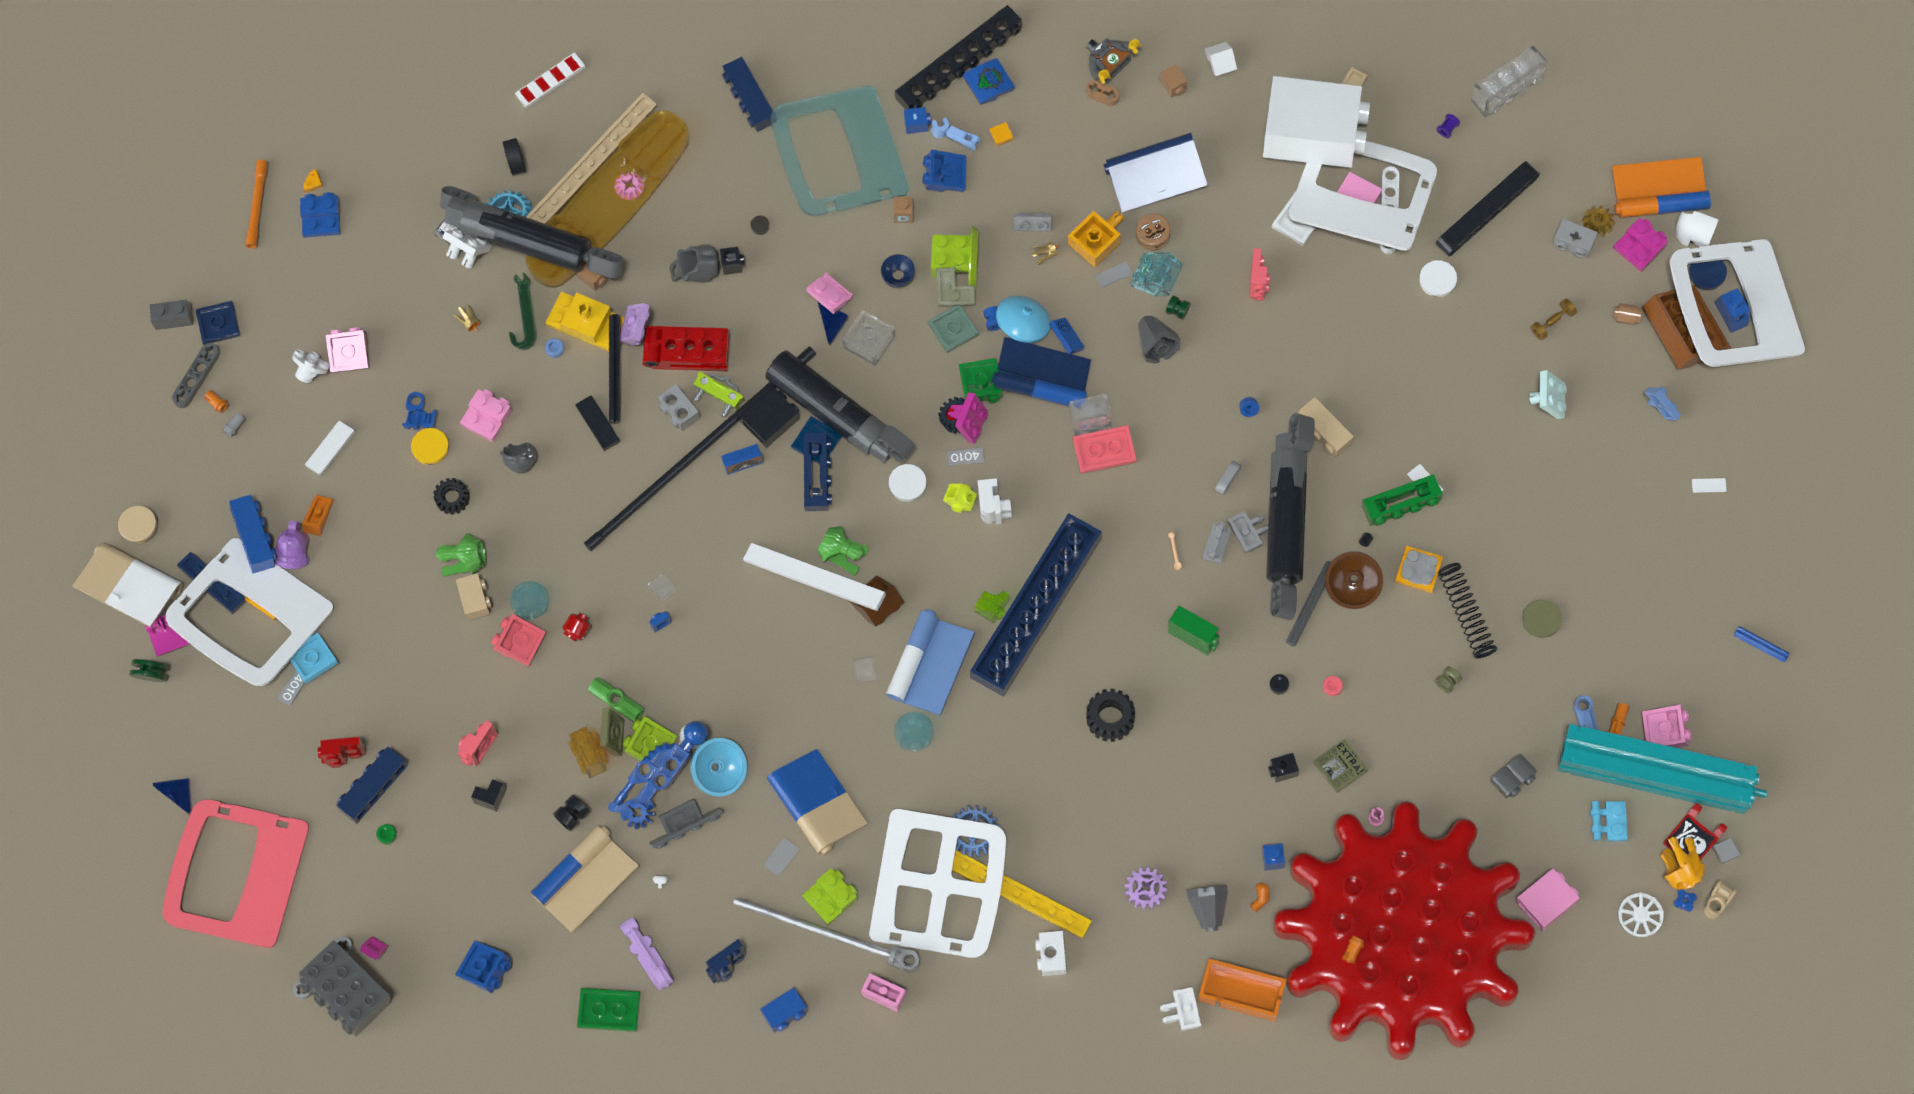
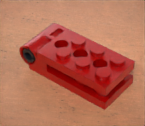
M674 326L645 327L642 365L660 370L728 372L729 329Z

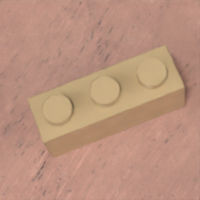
M1315 397L1298 411V414L1314 419V439L1324 445L1323 447L1328 454H1333L1337 457L1353 444L1354 436Z

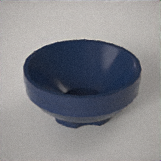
M896 254L889 256L881 266L883 280L894 288L907 286L915 275L913 262L904 255ZM895 271H902L904 276L901 279H895L893 273Z

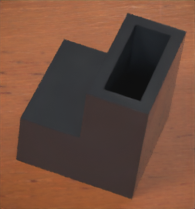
M492 779L487 790L476 786L471 798L474 804L497 812L506 788L503 783Z

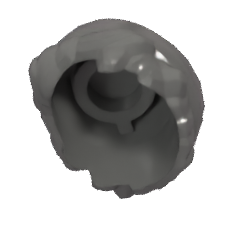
M530 443L514 446L508 444L507 448L504 447L500 452L504 465L518 474H523L529 470L536 460V452Z

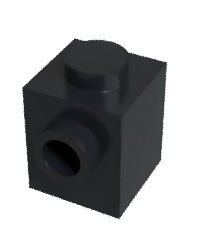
M739 247L720 249L724 275L742 272V265H745L744 254L739 252Z
M1293 753L1270 760V766H1268L1269 775L1271 778L1274 777L1276 783L1298 777L1299 769Z

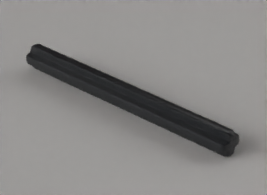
M611 314L609 316V422L611 424H618L620 422V316L618 314Z

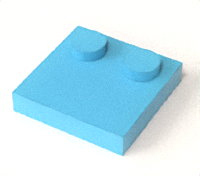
M319 633L311 636L290 660L305 684L338 664Z

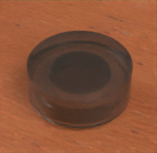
M758 215L751 220V229L755 234L763 235L768 232L770 226L765 216Z

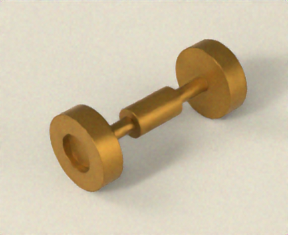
M1565 298L1560 302L1563 310L1559 313L1556 312L1546 320V324L1542 326L1540 323L1535 322L1530 326L1533 334L1539 340H1544L1548 336L1545 328L1555 324L1564 313L1570 317L1577 313L1576 307L1569 299Z

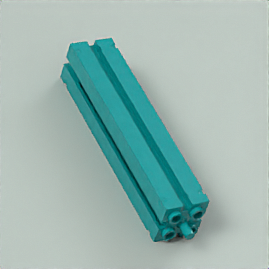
M1574 724L1569 725L1565 735L1558 772H1568L1571 775L1731 812L1736 811V813L1745 814L1747 809H1751L1755 796L1763 798L1767 796V790L1755 788L1760 775L1756 773L1757 766H1747L1744 763L1592 728L1578 727V725Z

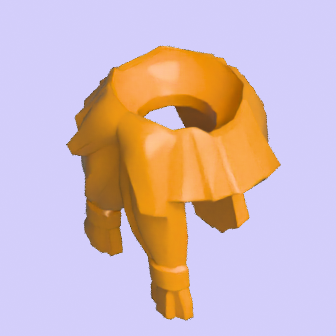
M1676 837L1668 839L1673 851L1671 849H1664L1661 852V858L1666 863L1668 870L1664 878L1667 879L1674 889L1693 888L1695 884L1702 882L1705 871V864H1702L1696 852L1694 839L1691 837L1685 839L1689 850L1688 855L1682 851Z

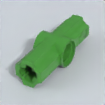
M599 677L593 679L590 683L588 692L609 705L612 710L619 712L632 722L641 718L644 708L626 697L619 689L613 688ZM614 697L621 698L618 703L611 702Z

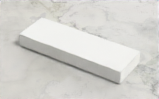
M339 420L305 463V466L319 476H322L355 434V431Z

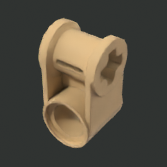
M1720 879L1704 907L1705 916L1709 919L1719 918L1725 907L1729 905L1737 889L1728 887ZM1710 905H1716L1719 911H1713Z

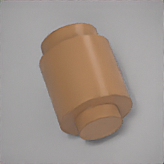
M1619 303V307L1615 306L1613 317L1616 318V322L1633 325L1635 323L1639 324L1642 309L1638 308V306Z

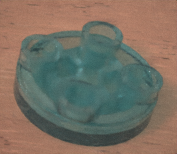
M526 581L513 589L510 596V605L514 613L521 619H535L547 612L549 596L541 584L534 581Z
M909 712L902 715L897 720L894 728L896 741L902 749L909 751H918L928 747L933 738V725L930 719L919 712Z

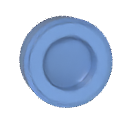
M557 338L548 340L545 344L547 355L551 358L560 357L564 353L562 341Z

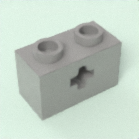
M1562 219L1554 237L1553 245L1559 250H1567L1577 257L1588 259L1598 232Z

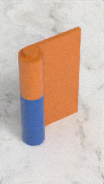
M1702 157L1612 166L1617 203H1615V214H1619L1620 218L1704 210L1711 207L1710 193L1708 190L1706 191Z

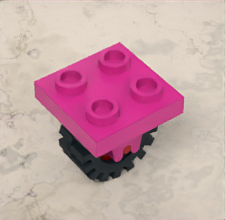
M968 392L965 400L962 397L959 399L954 397V400L948 399L949 403L944 402V407H940L941 412H938L939 421L948 432L957 434L958 431L968 443L975 444L981 434L982 425L987 419L988 410L975 393Z

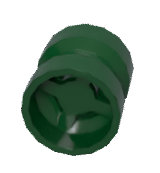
M1173 295L1167 305L1166 312L1169 314L1174 313L1178 318L1184 319L1191 303L1186 300L1181 301L1179 297Z

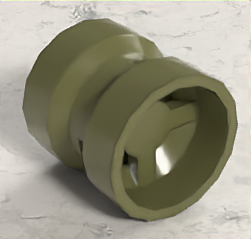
M1448 666L1444 670V674L1437 677L1435 683L1440 689L1449 694L1453 690V686L1460 683L1462 676L1454 668Z

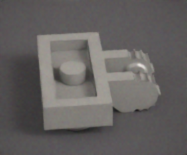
M1244 511L1229 518L1227 522L1243 551L1247 554L1263 545L1259 536L1268 533L1269 526L1266 525L1255 530L1253 526L1262 523L1265 520L1264 516L1260 515L1249 520Z

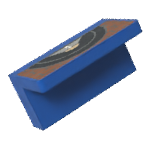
M757 444L721 456L727 475L763 463V458Z

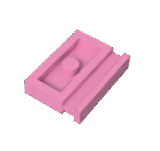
M824 273L823 277H819L807 287V293L833 314L842 308L847 301L852 300L853 297L852 293L827 273Z

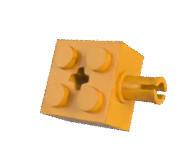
M1093 211L1068 235V245L1094 268L1121 243V234L1115 229L1124 220L1122 214L1118 215L1119 211H1115L1106 221Z

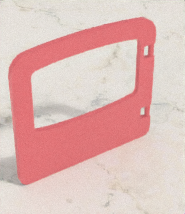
M215 800L199 801L193 807L186 823L171 869L162 910L165 921L169 925L180 929L264 948L274 947L277 943L308 835V824L303 820L221 803ZM220 807L230 809L229 815L218 813ZM209 817L225 819L258 828L255 851L245 888L237 910L229 922L185 913L180 909L194 850L204 824ZM278 820L288 822V827H278Z

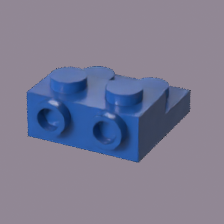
M931 149L923 158V166L926 167V172L923 174L922 183L926 184L925 189L943 192L945 189L964 192L966 188V155Z
M326 192L323 196L316 197L314 194H306L304 198H300L303 238L340 235V203L337 195Z
M474 940L455 975L462 980L474 984L477 988L492 994L494 990L500 987V979L503 973L509 971L511 958L503 952Z

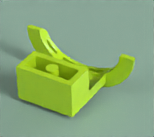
M975 226L971 227V236L933 234L931 254L932 278H936V268L955 267V272L969 273V286L975 285L976 290L979 231Z

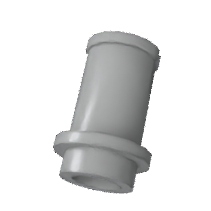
M235 412L229 422L223 425L222 432L228 437L235 435V431L245 421L244 417Z

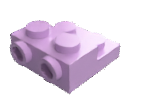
M640 303L627 306L620 332L621 343L630 346L639 345L644 336L645 330L643 328L648 321L650 305Z

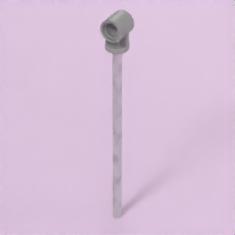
M737 897L734 900L733 904L889 958L888 965L900 968L907 973H914L920 968L919 956L913 950L894 946L890 951ZM907 958H914V964L910 966L905 964Z

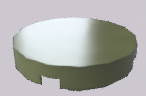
M1536 600L1530 603L1524 610L1522 618L1526 631L1532 636H1537V638H1548L1558 631L1562 620L1558 607L1547 600Z

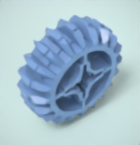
M968 805L966 812L961 808V815L958 813L953 814L956 819L967 820L972 818L971 821L975 822L981 819L987 824L1000 827L999 824H995L997 818H991L992 812L990 811L985 814V807L978 811V805H975L974 810H971V807ZM959 837L957 838L955 850L960 851L962 849V855H966L969 852V857L972 858L973 853H976L977 858H979L980 852H983L984 855L988 854L989 842L987 840L976 845L978 838L972 839V837H968V845Z

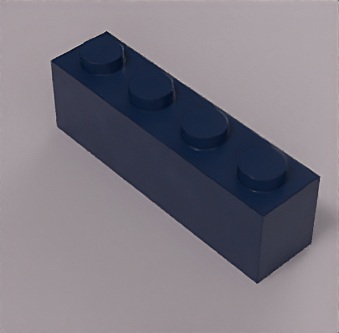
M743 57L723 65L724 73L721 74L726 84H730L731 94L734 98H738V105L742 113L746 112L749 126L751 128L754 127L756 132H759L777 123L775 113Z
M388 746L385 750L382 749L377 754L373 764H369L364 769V774L359 779L353 781L350 786L351 789L339 797L336 806L349 819L358 824L407 768V762Z

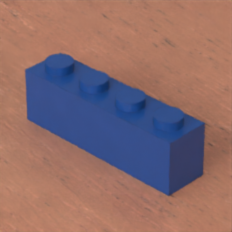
M251 495L230 500V511L252 574L274 568V560L277 558L274 549H270L268 545L271 543L268 532L264 533L265 523L263 517L258 516L257 512L260 509L257 500L253 501Z

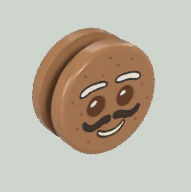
M1155 213L1147 214L1140 218L1136 225V239L1139 245L1151 251L1165 247L1170 239V224L1168 220L1162 215Z

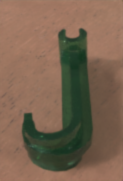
M523 273L522 281L517 274L514 276V281L518 288L525 338L522 342H517L514 333L509 332V336L515 348L528 350L536 340V330L529 288L531 280Z

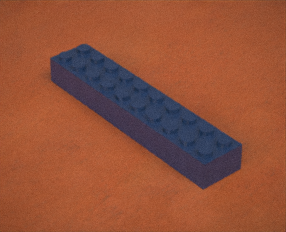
M1070 513L1067 514L970 670L971 679L999 695L1005 696L1101 541L1102 531Z

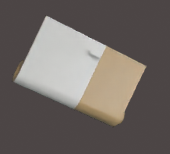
M106 543L97 545L94 555L72 585L73 588L150 628L170 598L175 600L183 589L182 582Z

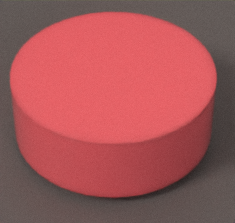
M1329 676L1325 679L1323 690L1328 696H1337L1342 691L1343 683L1340 678Z

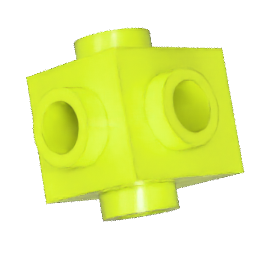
M949 484L943 501L950 505L953 511L962 513V511H971L977 494L968 485Z

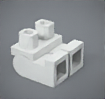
M997 478L978 480L982 520L987 524L994 523L995 521L996 524H1002L1001 519L1012 518L1010 499L1000 500Z

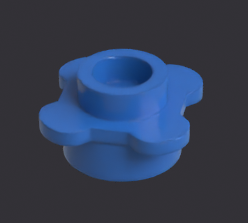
M1681 889L1678 891V898L1674 901V905L1677 908L1690 912L1693 910V903L1696 901L1697 896L1694 893L1690 894Z

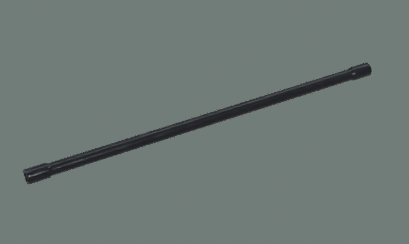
M808 346L797 358L806 364L816 355V352ZM771 382L767 383L603 528L588 538L584 545L590 551L596 548L612 531L740 421L741 414L772 387L775 389L777 387Z

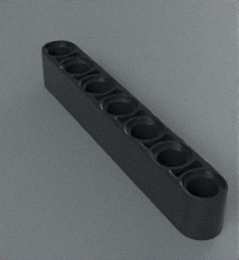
M1527 161L1523 162L1437 239L1436 245L1449 257L1452 256L1538 179L1540 173Z

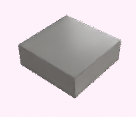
M1731 838L1712 847L1721 865L1740 856Z

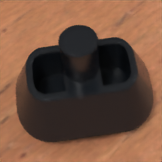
M1368 532L1363 533L1359 539V544L1363 547H1368L1373 540V535Z

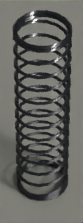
M1458 562L1451 563L1441 568L1437 574L1441 577L1440 580L1445 582L1443 587L1448 588L1446 594L1451 595L1449 600L1454 602L1452 607L1456 608L1455 614L1460 615L1458 621L1463 622L1461 627L1465 629L1464 634L1469 635L1467 641L1472 642L1470 648L1475 649L1473 651L1474 658L1481 659L1487 657L1498 649L1496 645H1491L1494 643V640H1489L1478 647H1472V644L1490 637L1491 633L1484 634L1472 641L1469 640V637L1486 631L1488 627L1485 626L1471 634H1466L1469 628L1477 627L1485 623L1486 620H1480L1468 627H1463L1465 622L1475 620L1481 617L1483 613H1477L1466 620H1460L1462 615L1477 611L1479 606L1472 607L1461 614L1457 613L1458 609L1470 606L1477 600H1470L1459 607H1454L1456 602L1468 599L1474 593H1468L1457 600H1451L1453 595L1469 590L1470 586L1463 587L1452 594L1448 593L1449 589L1461 586L1468 580L1458 581L1450 587L1445 586L1447 582L1459 579L1465 573H1459L1448 580H1442L1443 576L1453 574L1462 568ZM1451 567H1454V568H1452V569L1446 571L1445 573H1442L1443 571H1445V570H1447V569H1449V568H1451Z

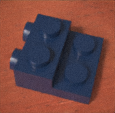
M739 939L706 961L708 968L705 970L713 984L728 981L734 973L732 964L736 965L744 959L746 953Z

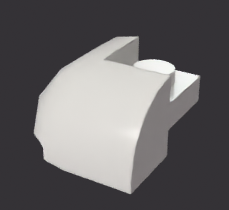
M1696 211L1693 214L1682 212L1675 230L1677 239L1686 247H1688L1690 241L1700 247L1709 246L1718 219Z

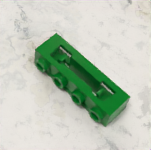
M1432 474L1363 499L1362 508L1369 525L1380 526L1386 523V520L1392 518L1396 520L1408 512L1416 513L1422 507L1428 505L1432 507L1439 504L1443 493L1435 475ZM1418 491L1417 497L1390 506V509L1386 510L1387 504L1410 497L1415 494L1414 492Z

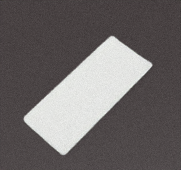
M1692 479L1693 493L1726 492V479Z

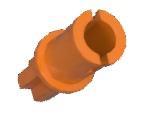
M1618 703L1614 718H1611L1612 724L1609 733L1621 735L1623 726H1626L1625 719L1630 709L1629 705Z

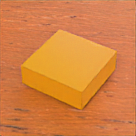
M1006 122L989 128L996 147L1013 140V135Z

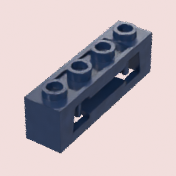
M827 432L804 433L805 512L828 511V505H832V496L828 494V487L832 485L831 475H828V468H831V457H828V450H831V438L828 439ZM810 447H812L813 456H820V487L822 495H820L819 488H813L812 455H810ZM810 490H812L813 497H810Z

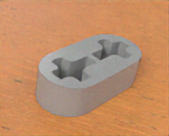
M1232 461L1219 480L1215 491L1225 495L1242 465Z

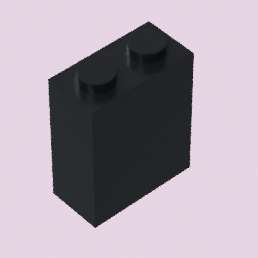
M774 387L740 415L741 423L765 448H768L800 420V410L794 403L790 404L786 400V395L781 390L777 391Z

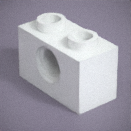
M1063 931L1039 933V939H1035L1036 951H1040L1041 958H1037L1038 970H1042V976L1066 974ZM1048 950H1054L1056 955L1049 958L1045 953Z

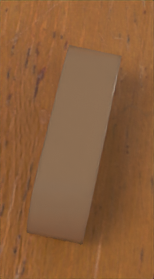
M1090 81L1086 85V95L1088 98L1107 106H1114L1118 103L1119 92L1114 87L1098 81ZM1094 87H1096L1097 91H1094V93H1092L1091 89H1094ZM1114 94V98L1108 99V96Z

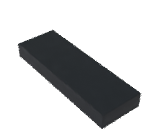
M592 395L575 404L603 451L620 443L618 436Z

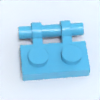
M1593 801L1590 816L1593 819L1591 833L1593 834L1594 841H1601V834H1606L1607 842H1627L1626 802H1605V809H1600V802ZM1600 817L1606 818V826H1601Z

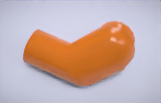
M1264 883L1256 885L1258 898L1250 905L1256 913L1269 902L1270 889Z

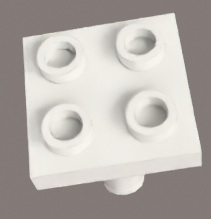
M460 228L445 231L443 239L451 243L446 255L452 259H457L462 249L466 254L461 264L470 269L473 267L477 255L490 252L492 245L487 241L462 233Z

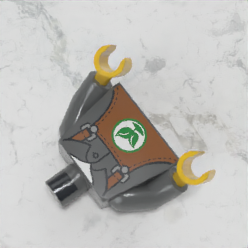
M1106 38L1100 45L1095 40H1090L1086 48L1091 51L1088 65L1092 77L1100 80L1102 84L1105 82L1108 84L1131 61L1130 51H1133L1134 54L1138 53L1136 48L1142 47L1139 40L1133 39L1130 42Z

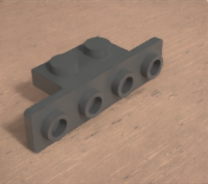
M691 799L658 816L666 834L649 843L652 848L660 849L667 845V841L673 838L678 840L685 836V832L698 830L702 827L703 823L719 819V815L723 812L718 807L701 815L694 799Z

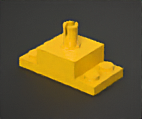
M561 291L545 325L609 352V316L615 313L611 312L610 306L576 292L575 296ZM620 316V332L624 321L623 316Z

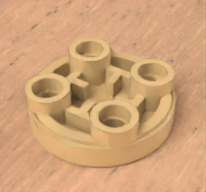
M137 505L126 509L118 521V529L123 538L139 545L149 540L158 527L155 515L145 506Z

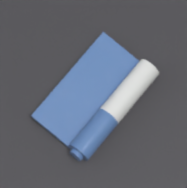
M925 609V611H920L886 696L892 700L941 716L975 632L940 621L932 610Z

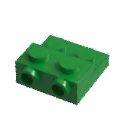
M996 358L959 364L964 400L968 392L975 393L981 402L996 403L999 401V398H1003L1002 389L995 388L994 383H991L993 373L997 372Z

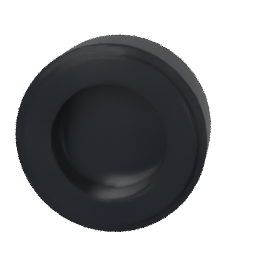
M1282 674L1274 675L1269 685L1271 691L1278 695L1286 693L1289 688L1288 678Z

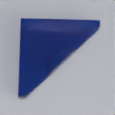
M818 302L828 345L831 346L849 319V315L839 310L833 314Z
M189 778L153 783L155 789L186 813L191 814Z

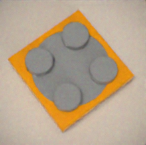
M1406 546L1395 583L1432 593L1443 556Z

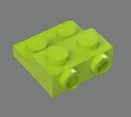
M644 716L640 720L636 719L631 729L634 731L631 736L627 735L622 743L624 749L622 751L640 761L644 756H648V752L650 750L653 751L656 745H663V742L672 745L677 735Z
M832 868L817 879V883L802 895V898L827 926L858 901L855 895L858 893L851 884L847 886L843 882L845 878L839 870L834 872Z

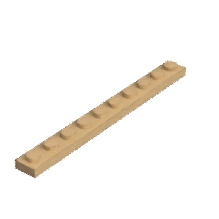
M642 93L526 217L547 224L654 110L657 104Z

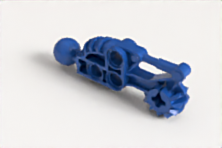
M692 721L685 726L683 732L685 739L680 745L675 743L671 745L663 742V745H656L653 751L650 750L648 752V756H644L637 763L628 778L629 782L614 801L608 805V809L611 812L621 813L622 821L629 820L628 827L634 824V829L638 830L640 824L642 828L647 827L645 821L650 824L653 822L649 818V816H655V813L649 812V810L655 807L651 799L658 790H666L671 786L691 758L690 750L692 747L704 743L707 739L708 730L702 722ZM671 760L677 762L675 770H670L668 767ZM645 764H648L650 767V772L647 775H643L641 772V768ZM659 776H664L666 779L663 786L657 784ZM646 783L636 798L621 804L634 784ZM633 809H641L640 813L642 816H636V812Z

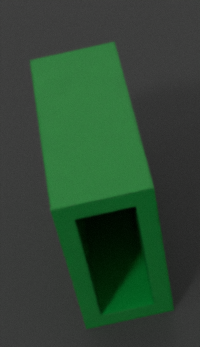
M1178 605L1169 620L1168 633L1207 656L1211 651L1214 652L1219 645V628Z

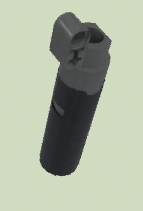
M788 350L781 352L767 369L765 376L769 382L864 454L868 455L871 453L882 463H886L890 457L903 462L915 449L914 443L896 428L884 424Z

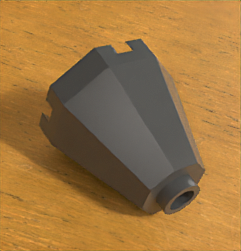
M1150 315L1144 316L1140 320L1138 330L1142 355L1145 361L1155 364L1159 363V359L1163 357L1164 360L1170 359L1180 349V337L1158 318Z
M1227 885L1187 890L1188 900L1201 928H1206V932L1218 931V927L1222 926L1228 896Z

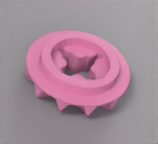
M628 171L625 174L621 173V176L616 179L614 187L620 198L633 200L642 194L644 182L637 173ZM632 181V185L634 187H629L626 190V185L624 183L629 184Z

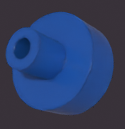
M1246 397L1239 404L1240 411L1245 417L1255 416L1259 412L1258 402L1253 397Z

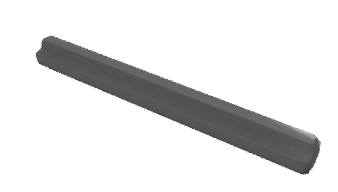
M1326 561L1287 638L1286 643L1293 647L1296 646L1326 587L1325 575L1331 563L1330 561Z

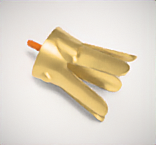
M1050 241L1045 245L1030 247L1031 249L1040 248L1032 252V256L1047 253L1036 264L1039 265L1049 257L1057 255L1056 248L1059 245L1054 246L1053 242Z
M467 304L468 309L466 311L459 307L463 317L455 314L453 316L464 324L468 331L474 329L478 331L477 327L480 322L474 317L469 304Z

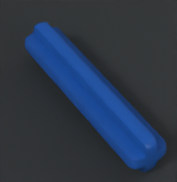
M1741 626L1734 633L1735 637L1781 662H1785L1789 656V652Z

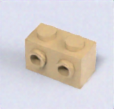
M477 573L456 579L467 620L489 615L488 608L492 606L489 596L485 597L483 591L487 590L484 578L480 579Z

